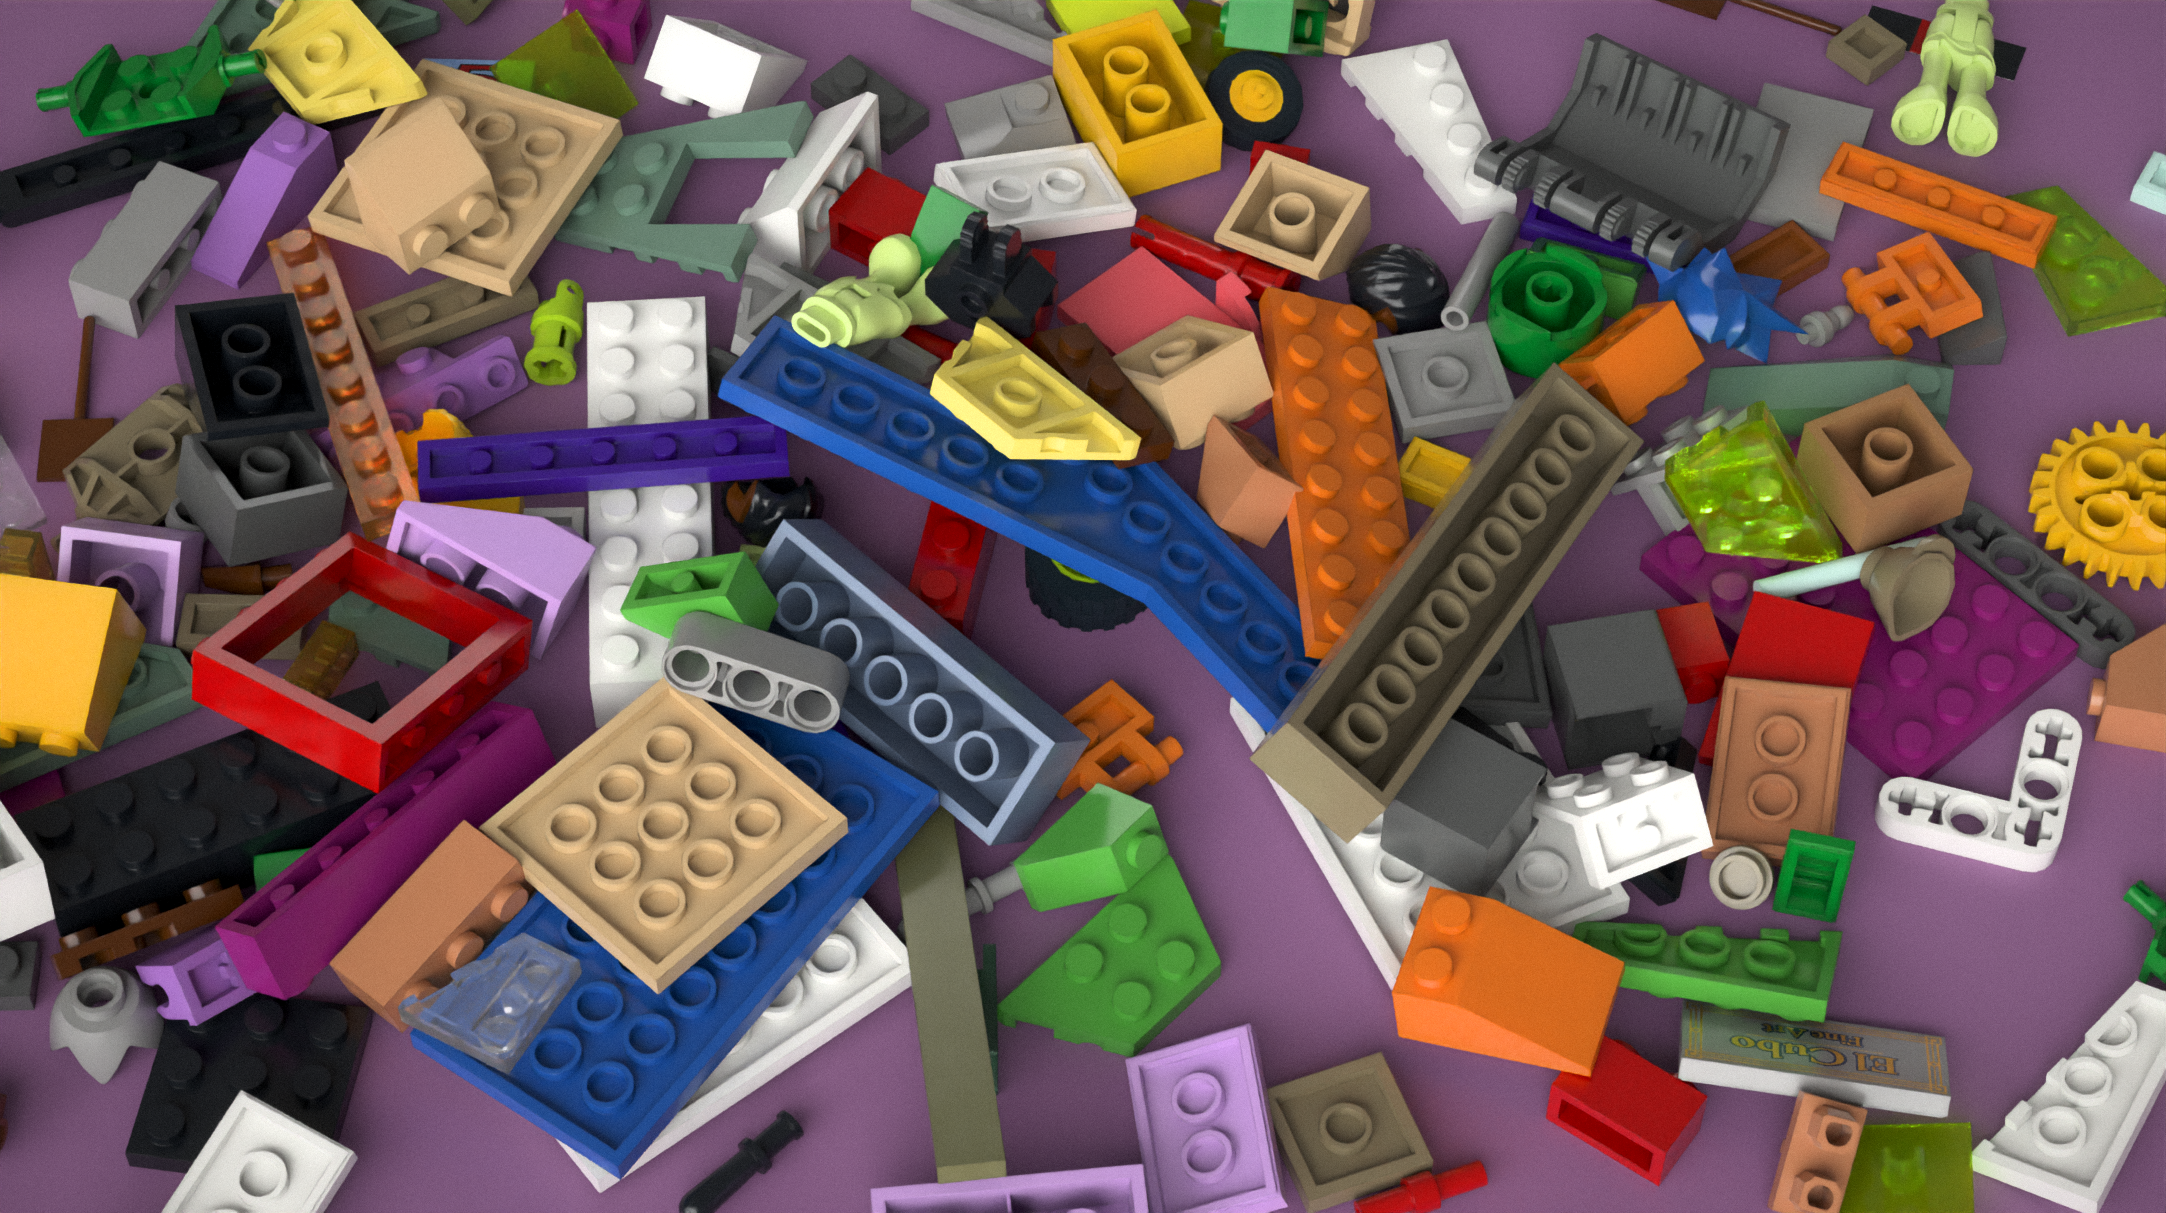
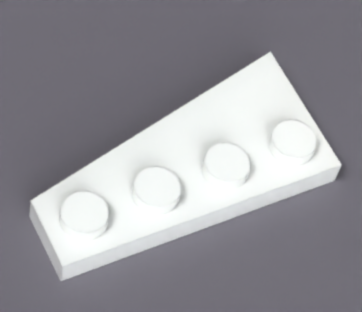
M1448 39L1342 59L1341 76L1350 87H1358L1366 97L1365 106L1377 120L1383 118L1395 133V143L1406 157L1412 155L1424 169L1423 178L1461 225L1492 219L1500 212L1515 214L1517 204L1515 193L1513 194L1501 187L1502 184L1497 186L1474 174V164L1477 156L1483 147L1492 142Z
M2136 981L2085 1034V1042L2068 1060L2062 1058L2047 1073L2046 1083L2027 1102L2021 1100L2005 1117V1125L1990 1141L1984 1139L1970 1153V1169L2082 1213H2099L2166 1081V991Z

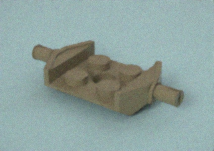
M175 383L161 387L62 470L68 491L76 506L74 509L77 517L76 520L91 517L157 526L166 518L171 502L178 497L175 489L183 436L203 432L185 398L181 384ZM165 448L168 450L158 459L144 460L139 458L147 449L160 450ZM61 532L50 540L52 547L58 554L60 552Z

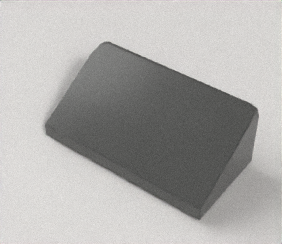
M1983 251L1952 262L1980 298L1983 317L1937 336L1941 362L1950 363L1951 365H2000L2007 341V332L1992 255L1990 251Z

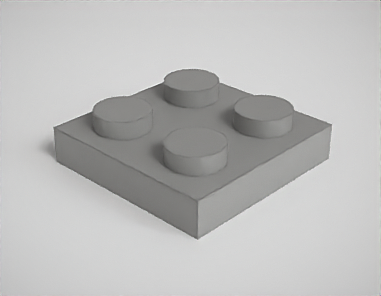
M1487 321L1469 323L1461 331H1454L1445 327L1373 339V346L1385 378L1389 407L1402 443L1411 442L1414 436L1425 440L1495 428L1515 402Z

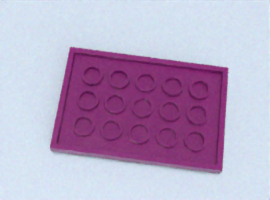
M1802 434L1759 466V470L1679 532L1677 530L1672 531L1641 555L1639 570L1681 605L1709 602L1721 638L1733 648L1736 646L1754 594L1753 583L1755 580L1856 554L1795 470ZM1929 527L1883 546L1939 534ZM1954 547L1956 557L1953 563L1955 586L1948 606L1934 624L1903 641H1893L1889 637L1870 601L1869 591L1862 587L1860 579L1785 598L1875 622V634L1851 703L1846 741L1892 779L1913 777L1927 781L2074 661L2079 648V644L1956 547Z

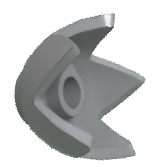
M97 966L78 973L65 984L53 1005L49 1029L51 1051L69 1047L81 1066L98 1082L106 1084L118 1068L129 1046L158 1049L165 1025L163 1016L157 1011L158 1004L154 997L156 990L152 986L142 983L139 975L122 967ZM99 1001H110L104 1006L92 1007L95 1003Z

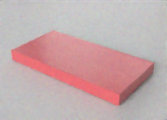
M1143 246L1057 305V318L1066 326L1086 323L1111 357L1116 356L1186 315L1244 329ZM1256 339L1268 375L1264 344ZM1271 398L1255 406L1254 413L1248 418L1231 424L1246 431L1273 411Z

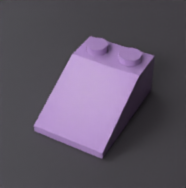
M403 500L396 510L386 549L532 619L530 655L539 660L542 659L576 607L597 548L586 542L574 529L567 526H558L544 517Z

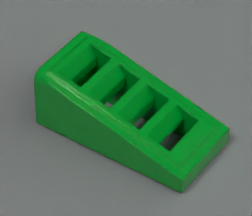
M1790 829L1779 869L1772 910L1836 923L1856 841Z

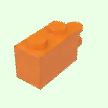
M1670 300L1638 304L1598 334L1592 341L1558 364V366L1626 426H1629L1647 415L1649 412L1647 405L1654 399L1670 395L1684 387L1689 381L1687 374L1702 364L1705 359L1675 301Z

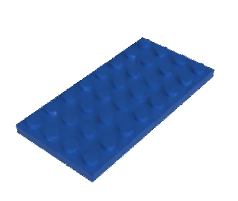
M709 701L708 704L847 817L849 832L659 995L538 891L410 1032L413 1047L621 1180L940 806L939 791L831 728L820 733L804 732Z

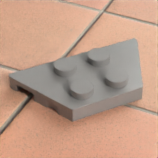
M751 253L748 256L744 271L730 351L740 357L774 315L792 323L793 315L801 310L804 302L812 297L818 289L757 254ZM901 336L894 339H874L845 348L917 384L933 381L934 374L939 369L941 363L940 358Z

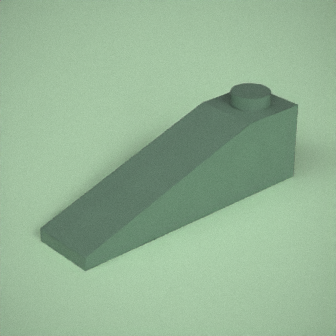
M1895 354L1710 368L1702 415L1719 405H1723L1726 411L1749 405L1755 416L1741 427L1799 436L1803 432L1804 423L1909 383L1945 431L1949 415L1954 368L1950 363Z

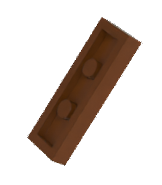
M1086 323L1035 333L1030 348L1034 354L1141 437L1136 458L1132 460H1112L1118 469L1169 459L1175 440Z

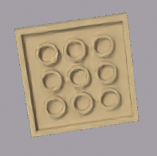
M422 58L414 72L422 80L428 94L418 100L387 107L356 151L435 97L441 99L491 172L500 212L491 217L483 226L474 229L444 250L439 257L421 267L513 297L623 136L620 120ZM344 166L308 215L312 232L387 256L366 237L347 169Z
M664 677L479 827L481 833L520 862L526 881L658 995L849 832L847 817L702 698L673 688Z

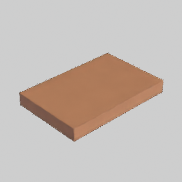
M1725 676L1706 811V820L1713 846L1701 851L1703 859L1715 860L1727 848L1747 845L1761 851L1769 859L1772 866L1780 867L1790 829L1834 837L1852 700L1851 688Z

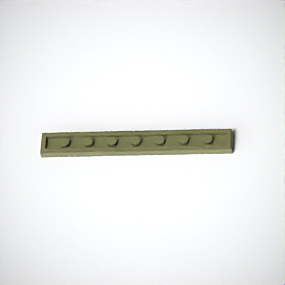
M940 805L896 856L895 866L938 1184L1007 1177L955 821L954 816Z

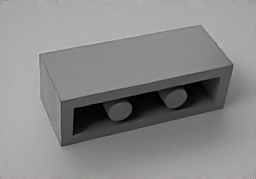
M159 161L146 179L136 184L130 200L116 218L106 223L100 239L86 257L78 260L74 265L68 281L78 318L84 319L86 316H93L95 324L139 339L191 270V259L223 200L219 182Z

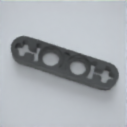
M1965 500L1962 515L1937 525L1936 532L1939 535L1949 539L1954 544V547L2079 644L2076 656L2085 663L2095 668L2106 669L2111 654L2134 642L2136 630L2133 621L2124 612L1985 506L1975 501ZM1954 527H1955L1957 530H1960V531H1963V532L1960 534L1959 532H1957V531L1954 530ZM1969 527V528L1973 529V530L1975 531V533H1974L1973 531L1965 530V529H1967V528ZM2002 557L2015 558L2025 565L2027 571L2016 575L2005 573L1996 566L1995 560ZM2047 593L2062 594L2072 601L2074 607L2064 611L2054 610L2043 602L2042 596ZM2083 615H2087L2089 619L2087 620ZM2109 634L2113 636L2115 640L2107 638L2101 642L2097 640L2094 636L2103 638Z

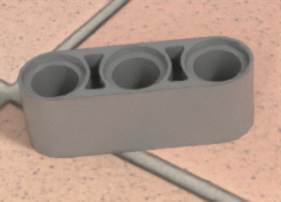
M700 611L687 613L678 619L673 628L661 665V671L665 680L673 688L681 692L809 733L825 732L836 724L840 717L850 680L847 665L838 656L830 652ZM689 650L697 651L701 654H695ZM750 670L758 671L762 674H756ZM811 690H816V691H819V692H821V693H823V694L815 693V692H813V691H811Z

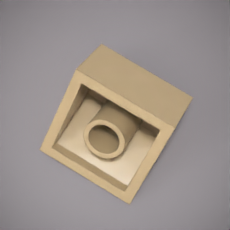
M438 97L420 107L344 160L367 239L409 275L427 262L439 257L444 250L474 229L483 226L491 217L500 212L491 172L445 103Z
M1265 150L1216 230L1214 241L1317 281L1347 271L1371 230L1370 188Z
M1189 315L1184 316L1112 357L1175 440L1173 447L1178 450H1188L1203 444L1206 438L1207 425L1213 415L1229 423L1238 422L1251 416L1255 411V406L1273 397V390L1254 332Z

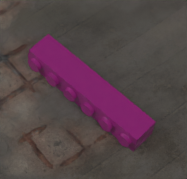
M496 701L488 703L382 792L375 795L219 922L215 928L246 988L283 1000H287L289 997L306 990L312 984L314 976L329 965L334 957L463 820L479 830L483 823L557 764L532 709Z

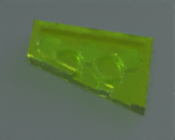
M2058 185L2005 196L2007 199L2058 216L2056 229L2035 269L2032 268L2068 337L2166 316V286Z

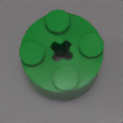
M1546 245V252L1527 254L1528 248L1517 250L1509 254L1498 264L1491 278L1486 317L1488 328L1502 365L1526 377L1537 379L1553 363L1560 364L1603 331L1608 300L1607 290L1602 282L1603 274L1598 266L1587 256L1563 246Z

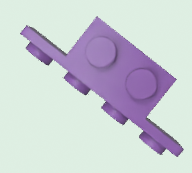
M500 334L454 359L432 347L415 348L400 355L396 359L397 365L378 375L366 374L350 381L345 386L346 392L329 400L338 420L329 424V427H323L309 436L344 482L348 483L375 468L371 457L378 451L381 442L390 440L392 435L400 430L407 434L408 431L417 430L419 427H422L423 413L427 409H446L448 413L453 414V416H456L463 422L523 390L528 386V380L511 339L504 334Z

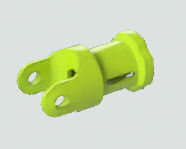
M563 279L557 286L556 296L550 300L542 301L531 318L530 330L534 341L532 350L527 352L525 356L524 368L530 379L546 386L565 385L572 381L576 375L577 364L574 361L573 353L575 344L580 341L583 334L584 312L582 306L584 292L579 284L573 280ZM568 288H571L575 294L569 292ZM542 362H546L545 367L542 366Z

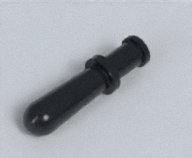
M782 1110L776 1115L777 1119L752 1140L745 1137L738 1143L740 1151L682 1197L679 1203V1213H715L755 1173L765 1174L772 1168L770 1160L794 1139L799 1140L804 1136L799 1123L792 1115Z

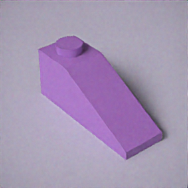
M283 112L250 147L191 259L192 269L239 290L312 210L337 177L338 169L331 133Z

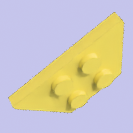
M284 0L275 12L271 25L263 29L248 48L249 51L261 49L264 52L267 60V68L264 69V75L302 120L313 125L418 100L428 94L419 76L352 0Z
M987 316L980 318L976 322L974 333L970 340L962 339L954 349L952 359L945 361L934 374L930 395L1009 459L1132 460L1137 456L1141 437Z

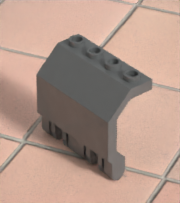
M1595 33L1585 39L1572 87L1548 126L1520 143L1504 135L1483 147L1477 156L1474 164V174L1497 186L1502 184L1501 187L1513 194L1527 187L1535 191L1532 198L1535 205L1544 209L1548 208L1550 212L1594 234L1600 232L1599 235L1606 240L1612 242L1625 235L1633 239L1631 246L1633 253L1643 258L1648 256L1649 261L1674 272L1683 265L1688 266L1704 247L1714 254L1735 240L1776 173L1791 124Z

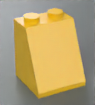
M0 574V748H14L16 741L39 744L41 750L59 756H76L78 749L100 752L147 631L117 589Z

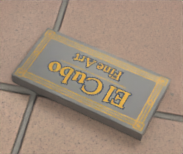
M1684 999L1682 1001L1679 1024L1678 1078L1683 1081L1797 1097L1799 1090L1862 1107L1938 1118L1947 1117L1951 1092L1945 1037L1825 1020L1824 1023L1810 1020L1790 1021L1776 1014L1742 1008L1727 1010L1711 1003Z

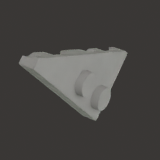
M911 0V10L1051 67H1053V39L1068 35L1065 31L1057 33L1045 21L1044 9L1036 0Z

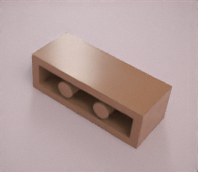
M463 820L329 964L353 995L403 1033L414 1020L427 1015L435 1006L439 993L460 971L468 969L481 955L486 942L504 923L510 922L527 904L528 897L534 892L535 888L526 881L523 867L516 858L467 821Z

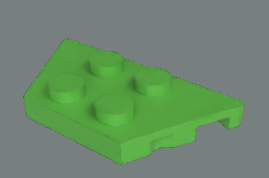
M1166 854L1128 892L1116 896L996 1006L997 1020L1003 1025L1016 1028L1017 1022L1022 1021L1054 1029V1038L1076 1044L1093 1043L1100 1046L1104 1051L1127 1057H1134L1221 976L1219 956L1173 858Z

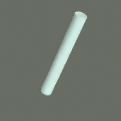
M1926 537L1889 545L1888 547L1893 549L1898 547H1916ZM1874 550L1755 580L1753 590L1787 598L1860 579L1862 565Z

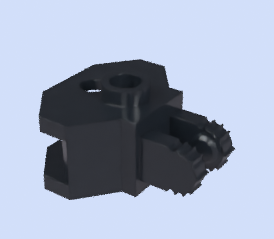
M973 211V213L967 216L963 224L960 238L951 242L925 278V295L951 321L974 330L976 322L980 318L987 316L1015 339L1030 338L1036 330V313L1039 308L1053 305L1058 298V281L1032 256V247L1022 244V238H1020L1022 233H1020L1021 230L1019 228L1006 224L997 234L989 231L988 217L986 215Z

